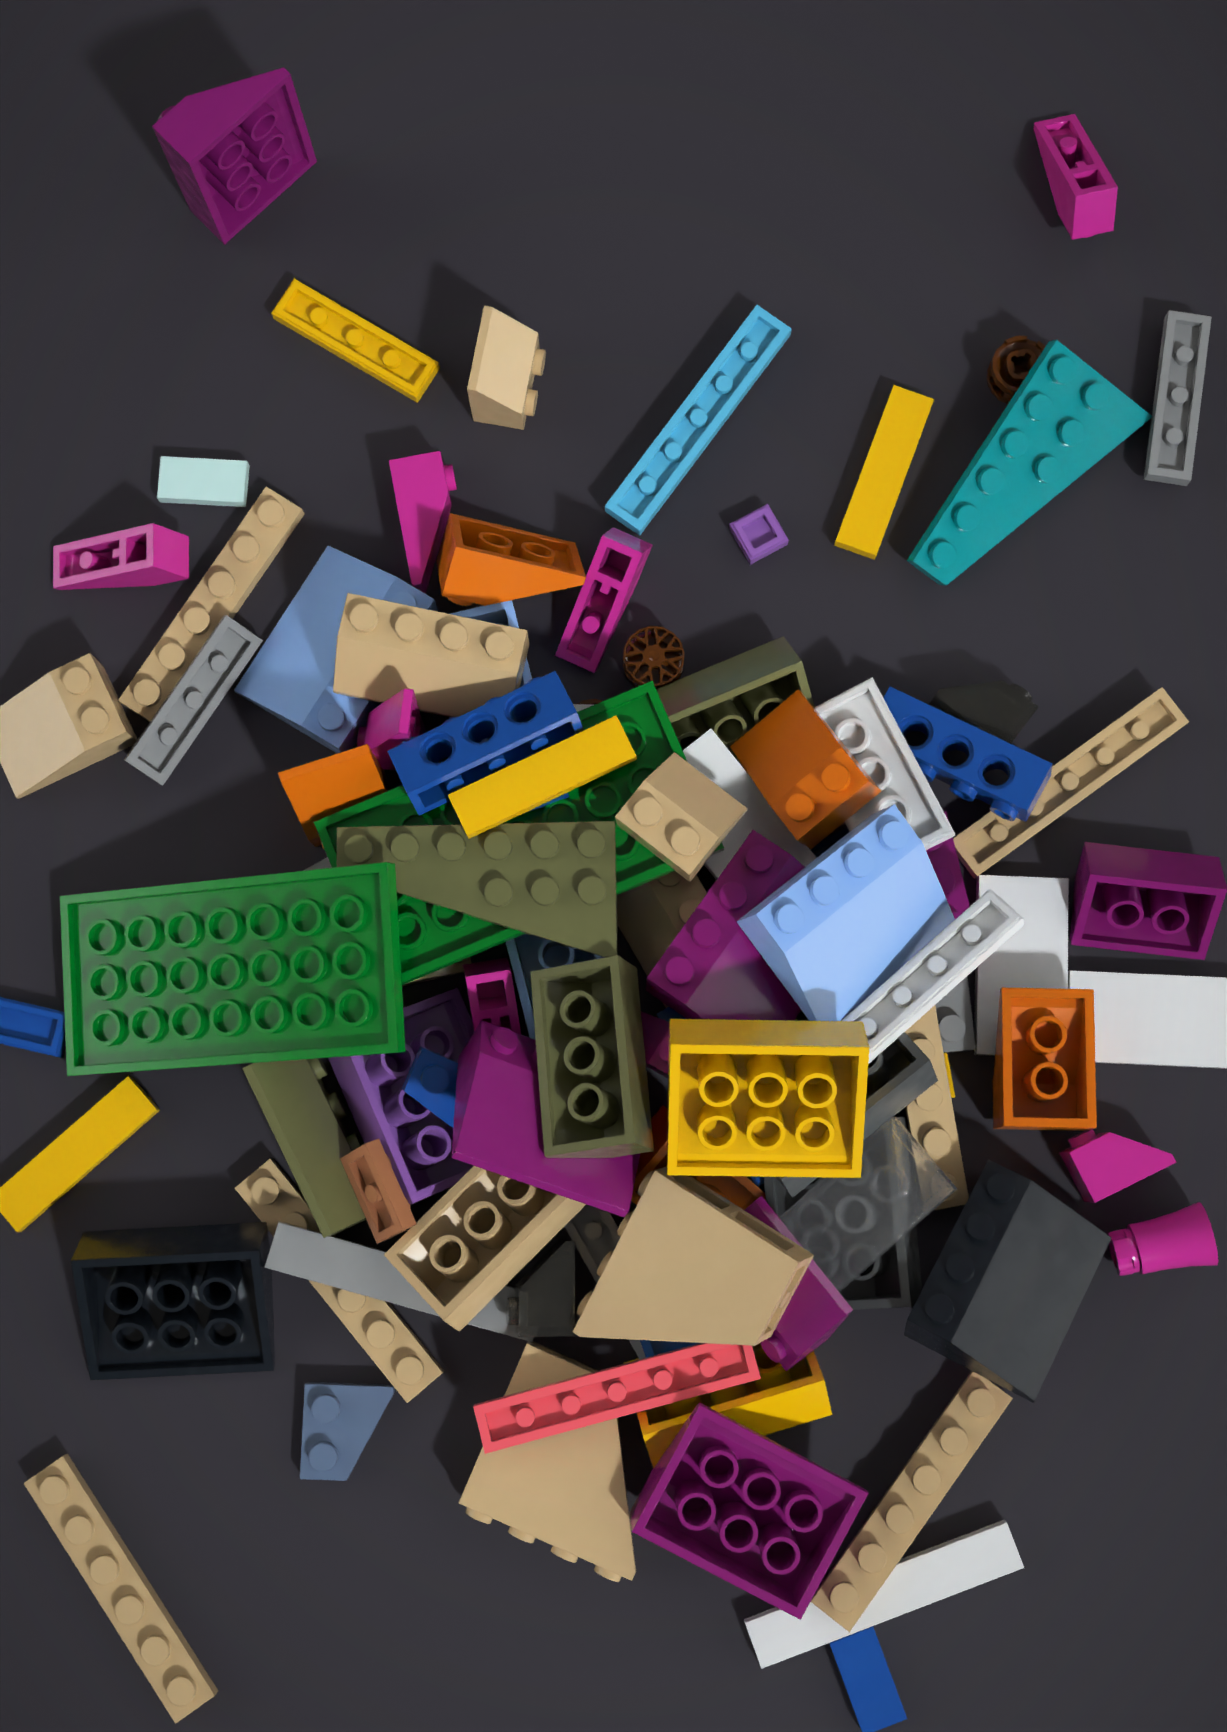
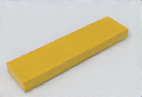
M295 278L271 312L274 320L417 403L440 369L439 362Z
M893 385L834 546L875 560L934 402L933 398Z
M616 715L448 794V797L468 839L625 766L637 760V756Z
M127 1076L0 1187V1213L16 1232H22L155 1116L160 1109L134 1078Z

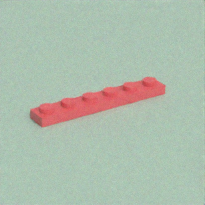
M698 1343L474 1404L473 1408L484 1453L486 1454L761 1379L751 1345Z

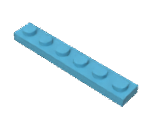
M756 305L606 503L605 512L640 536L791 336L792 328Z

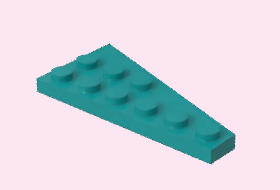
M1058 340L1049 341L906 561L938 585H948L1153 416Z

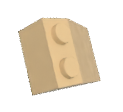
M91 653L48 672L0 706V763L17 799L134 745L138 740L121 703L118 701L119 698L104 666Z

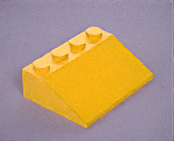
M669 1019L667 1175L861 1178L869 1062V1043L863 1021Z

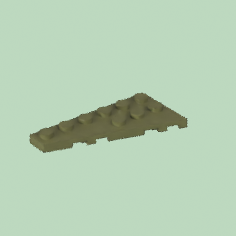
M615 821L505 823L468 839L462 824L337 827V867L383 862L395 863L396 888L399 894L525 934L557 942L570 948L589 952L603 958L618 955Z

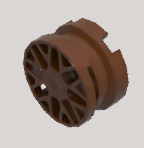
M1014 336L1006 339L996 349L987 369V384L991 393L999 401L1006 404L1010 402L1046 347L1042 342L1027 339L1028 336ZM993 387H999V392L997 393Z
M659 626L641 628L629 637L624 646L623 668L627 680L634 688L653 681L657 689L679 680L683 673L685 654L679 638L672 631ZM645 631V634L637 636L639 633Z

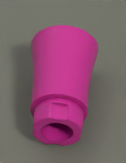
M1201 1202L1157 1218L1128 1224L1127 1229L1107 1233L1111 1237L1109 1250L1118 1276L1140 1272L1143 1275L1161 1270L1190 1266L1218 1265V1251L1214 1233L1206 1210Z

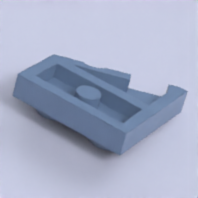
M325 1382L305 1383L300 1479L346 1481L377 1427L388 1403L395 1393L394 1386Z

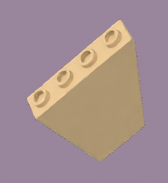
M667 1167L650 1171L639 1186L638 1195L641 1198L635 1210L629 1212L619 1225L617 1235L620 1236V1239L614 1251H610L603 1258L597 1269V1275L600 1277L594 1290L585 1295L577 1308L576 1314L580 1318L573 1333L579 1337L751 1346H755L770 1338L814 1254L693 1177L667 1175Z
M528 1341L505 1396L599 1370L534 1341ZM618 1418L486 1454L482 1447L459 1501V1504L467 1507L465 1513L468 1516L486 1524H491L492 1519L510 1526L508 1533L522 1541L534 1543L535 1538L553 1545L551 1552L564 1560L576 1563L578 1557L595 1564L594 1571L611 1581L620 1582L621 1577L633 1580L636 1573L635 1555Z

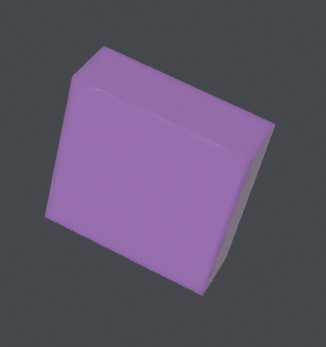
M768 504L729 525L731 533L750 565L787 546L789 542Z

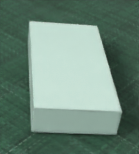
M161 456L157 499L160 503L246 507L250 465L244 460Z

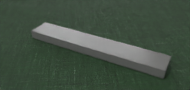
M278 1221L264 1268L439 1316L384 1256L387 1251L334 1236L323 1238L320 1232ZM506 1285L468 1325L533 1342L545 1297Z

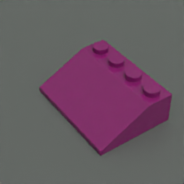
M284 67L188 95L177 105L166 108L159 116L158 121L152 126L190 211L224 245L317 162L291 74Z
M752 830L647 976L646 991L686 1019L795 1021L802 1010L738 925L737 921L805 868V866L791 854L755 830Z
M482 1020L458 1056L451 1158L625 1217L629 1212L641 1153L614 1158L544 1157L536 1040L515 1033L508 1028L499 1027Z
M699 1402L651 1471L630 1510L631 1530L642 1538L801 1620L869 1493L866 1489Z

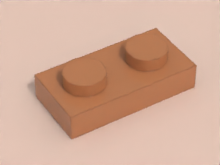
M379 1138L361 1145L340 1158L377 1244L417 1225L411 1212L410 1204L402 1192L392 1169L391 1161L385 1153Z

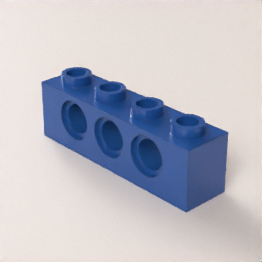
M556 671L543 677L533 678L524 686L508 694L491 698L484 705L464 715L452 717L441 726L420 736L411 737L409 741H403L399 746L387 752L409 799L420 816L449 802L448 794L580 733L584 729L570 697ZM527 718H532L531 720H529V721H527V722H522V721H524V720L527 719ZM491 737L489 740L481 742L483 739ZM449 757L444 762L438 763L440 760Z
M891 686L888 688L883 698L903 736L905 737L913 731H920L928 737L926 742L920 746L909 745L927 781L933 782L934 778L950 785L949 790L964 800L974 801L977 798L990 804V810L994 814L1008 821H1014L1015 818L1025 822L1028 820L1051 777L1052 763ZM952 750L962 751L968 756L967 761L958 766L949 765L943 758ZM998 769L1004 771L1009 779L1004 784L995 786L986 782L984 775L990 770Z

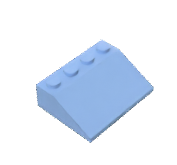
M327 546L234 691L335 753H341L353 749L357 743L360 726L367 727L368 713L381 704L333 692L337 635L347 593L438 611L432 597L400 578L331 546Z
M894 804L866 818L740 918L737 923L809 1021H841L951 924L955 918L922 841Z

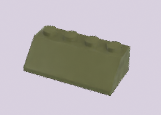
M784 636L656 689L682 750L709 729H712L739 763L740 761L730 746L796 690L799 689L811 705L815 707L802 660Z
M616 955L530 971L544 1157L614 1158L654 1151L637 968Z
M322 1059L259 1062L242 1068L323 1238L337 1235L366 1220L340 1158L357 1149L363 1143L356 1132L349 1135L342 1121V1118L348 1116L338 1093L335 1091L329 1094L322 1078L327 1076L328 1073Z

